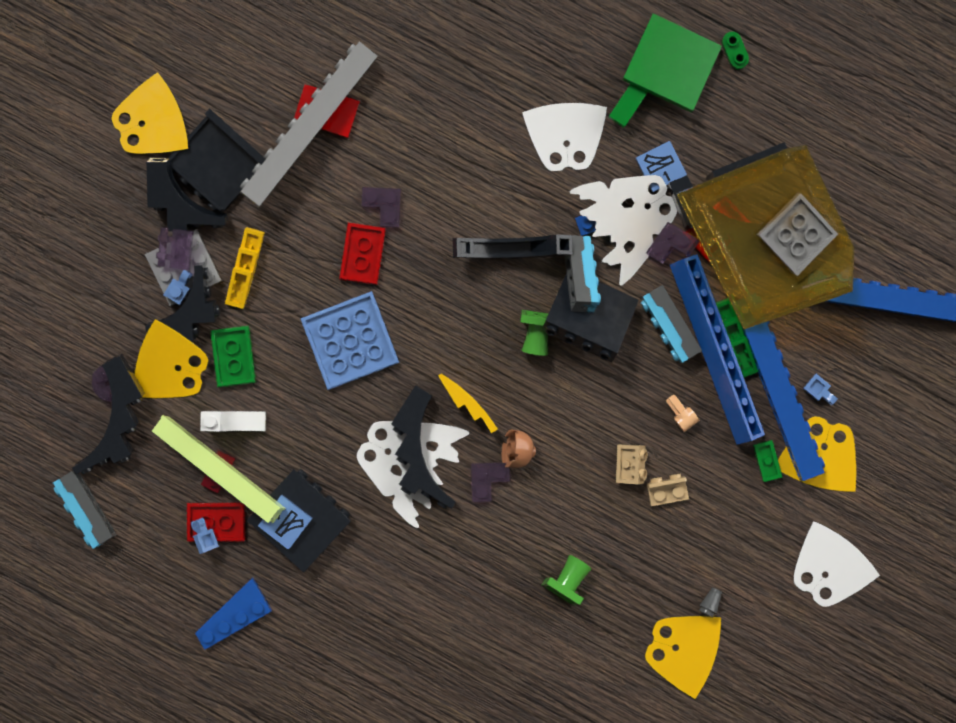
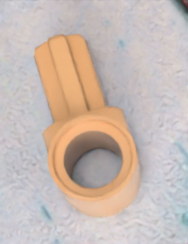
M672 395L666 400V403L675 413V422L683 432H686L700 421L690 407L685 408L676 395Z

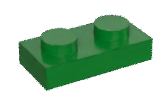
M773 440L754 444L753 448L762 481L767 482L782 478Z

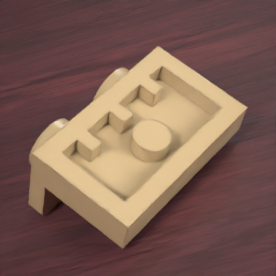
M617 445L616 483L644 484L647 478L645 461L648 457L645 445Z
M681 474L670 475V479L662 480V477L650 479L651 482L646 483L650 505L656 506L688 500L686 477H681Z

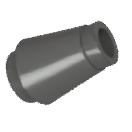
M711 588L699 605V612L713 618L714 614H717L722 592Z

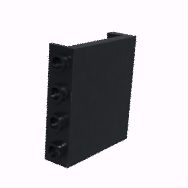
M209 108L205 113L206 117L187 137L188 149L174 151L168 159H170L173 174L175 172L179 173L182 176L180 180L186 186L191 184L196 189L194 193L201 199L205 197L210 201L208 206L215 212L220 210L224 213L240 195L242 190L240 186L246 178L250 180L254 175L252 170L258 163L262 165L266 159Z
M566 273L541 331L612 363L619 351L639 300L598 281L597 291L600 293L601 301L595 311H571Z
M295 468L270 494L276 501L281 495L285 496L313 518L291 548L288 550L258 527L263 519L255 512L247 521L304 573L352 519L350 518L351 514L345 508L340 509L336 505L337 501L328 494L326 496L322 492L323 488L314 481L312 483L307 479L309 475L304 470Z

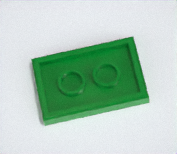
M249 326L210 330L217 387L256 383Z

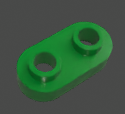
M733 31L726 33L722 39V47L728 62L733 69H743L748 64L749 56L742 38ZM729 39H735V44H731ZM736 56H741L743 60L741 62L737 61Z

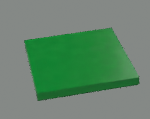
M653 13L622 80L692 113L722 46Z

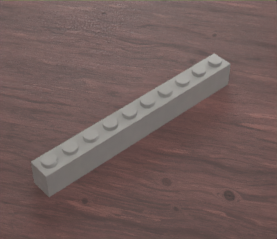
M360 41L357 45L352 44L346 52L348 54L345 60L341 58L335 65L336 72L333 75L330 73L323 81L324 87L321 90L319 88L316 89L311 96L313 101L309 105L305 103L299 112L302 115L298 120L294 118L287 126L290 130L286 135L282 133L275 141L278 145L274 150L270 148L264 155V158H266L262 165L258 163L252 170V173H254L250 180L246 178L241 184L240 188L242 190L240 194L258 208L377 58V55Z

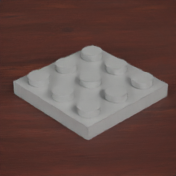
M797 193L757 234L796 276L838 235L801 193Z
M197 229L145 254L163 293H165L172 279L179 280L183 270L193 274L186 285L192 289L194 265L200 262H205V267L209 269L207 286L212 287L222 282ZM166 297L170 306L177 304Z

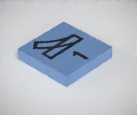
M670 141L635 158L643 176H660L666 186L669 182L687 175ZM653 182L649 185L652 193L660 189L657 183Z
M281 495L277 502L286 509L282 511L274 523H267L263 519L258 527L289 550L313 518L285 496Z

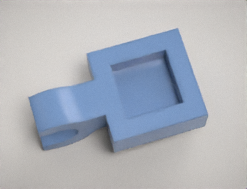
M183 270L179 280L172 279L163 295L182 305L191 290L186 285L193 274Z
M814 374L803 387L817 401L822 397L827 403L833 405L838 399L828 391L831 385L817 374Z
M204 518L191 522L192 529L197 533L193 538L199 554L219 547L213 529L207 530Z

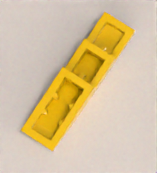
M248 227L245 228L235 267L232 270L225 304L244 309L265 232Z
M438 375L458 408L465 404L474 420L482 417L491 433L498 430L486 411L471 395L445 375Z

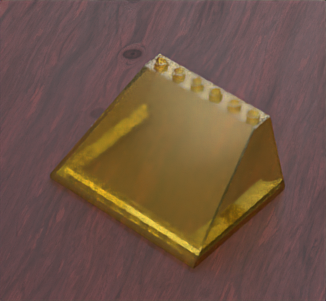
M806 145L784 149L677 193L744 329L853 291L854 246ZM797 193H801L838 235L796 276L757 234Z

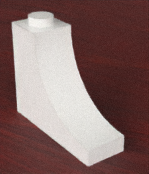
M201 411L200 431H266V412Z

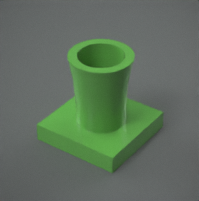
M529 310L521 311V322L529 324L521 351L533 355H548V334L541 331L548 313Z
M569 555L557 581L549 577L543 581L542 586L573 606L580 605L584 598L576 594L575 590L592 568L578 558Z

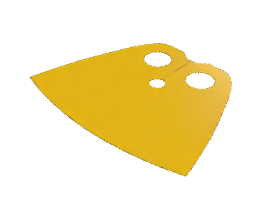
M158 72L136 88L112 114L113 125L121 133V145L129 153H163L188 149L187 134L182 114L172 92ZM128 113L131 117L128 124H121L119 122L120 114ZM141 120L145 122L143 127H140L138 124ZM131 134H136L139 137V142L135 146H131L127 142Z
M155 319L144 338L136 363L135 377L145 392L142 397L171 398L197 394L201 389L202 380L200 376L206 370L208 357L190 340ZM195 355L201 359V364L198 367H193L189 364L191 356ZM176 365L181 366L180 371L175 370ZM186 377H191L195 381L193 388L188 389L183 386V380Z
M820 417L810 418L807 420L810 428L814 424H820L823 427L821 435L815 436L811 432L809 434L811 439H815L818 450L816 452L818 457H822L825 468L823 470L825 473L805 481L799 480L787 447L778 459L781 472L798 481L819 488L855 492L856 454L851 429L847 425L840 423L835 425L829 424L827 420ZM843 431L846 435L845 441L841 443L834 440L835 432ZM826 442L828 448L823 450L821 445Z
M687 616L671 617L657 621L652 632L654 636L653 643L648 646L645 654L647 662L671 684L695 699L710 674L717 654L721 617ZM663 626L671 628L672 634L669 638H663L660 635V629ZM677 644L679 646L678 651H674L671 646ZM661 649L664 651L665 656L661 661L654 660L652 656L654 650Z

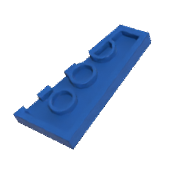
M252 578L195 633L204 650L272 611L255 579Z

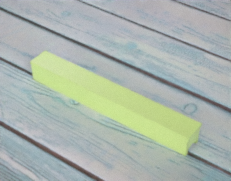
M161 416L160 421L152 432L267 523H274L282 511L286 509L168 416Z

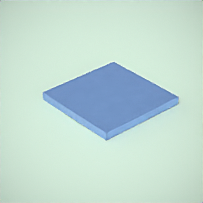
M372 291L301 318L327 390L399 363Z

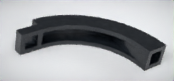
M556 234L540 237L498 239L453 238V258L519 259L573 255L572 235Z

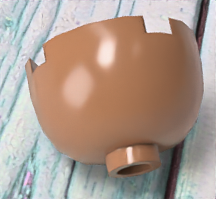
M511 429L505 435V437H508L507 444H502V463L507 464L505 465L507 468H521L526 466L535 456L536 448L529 435L523 431Z

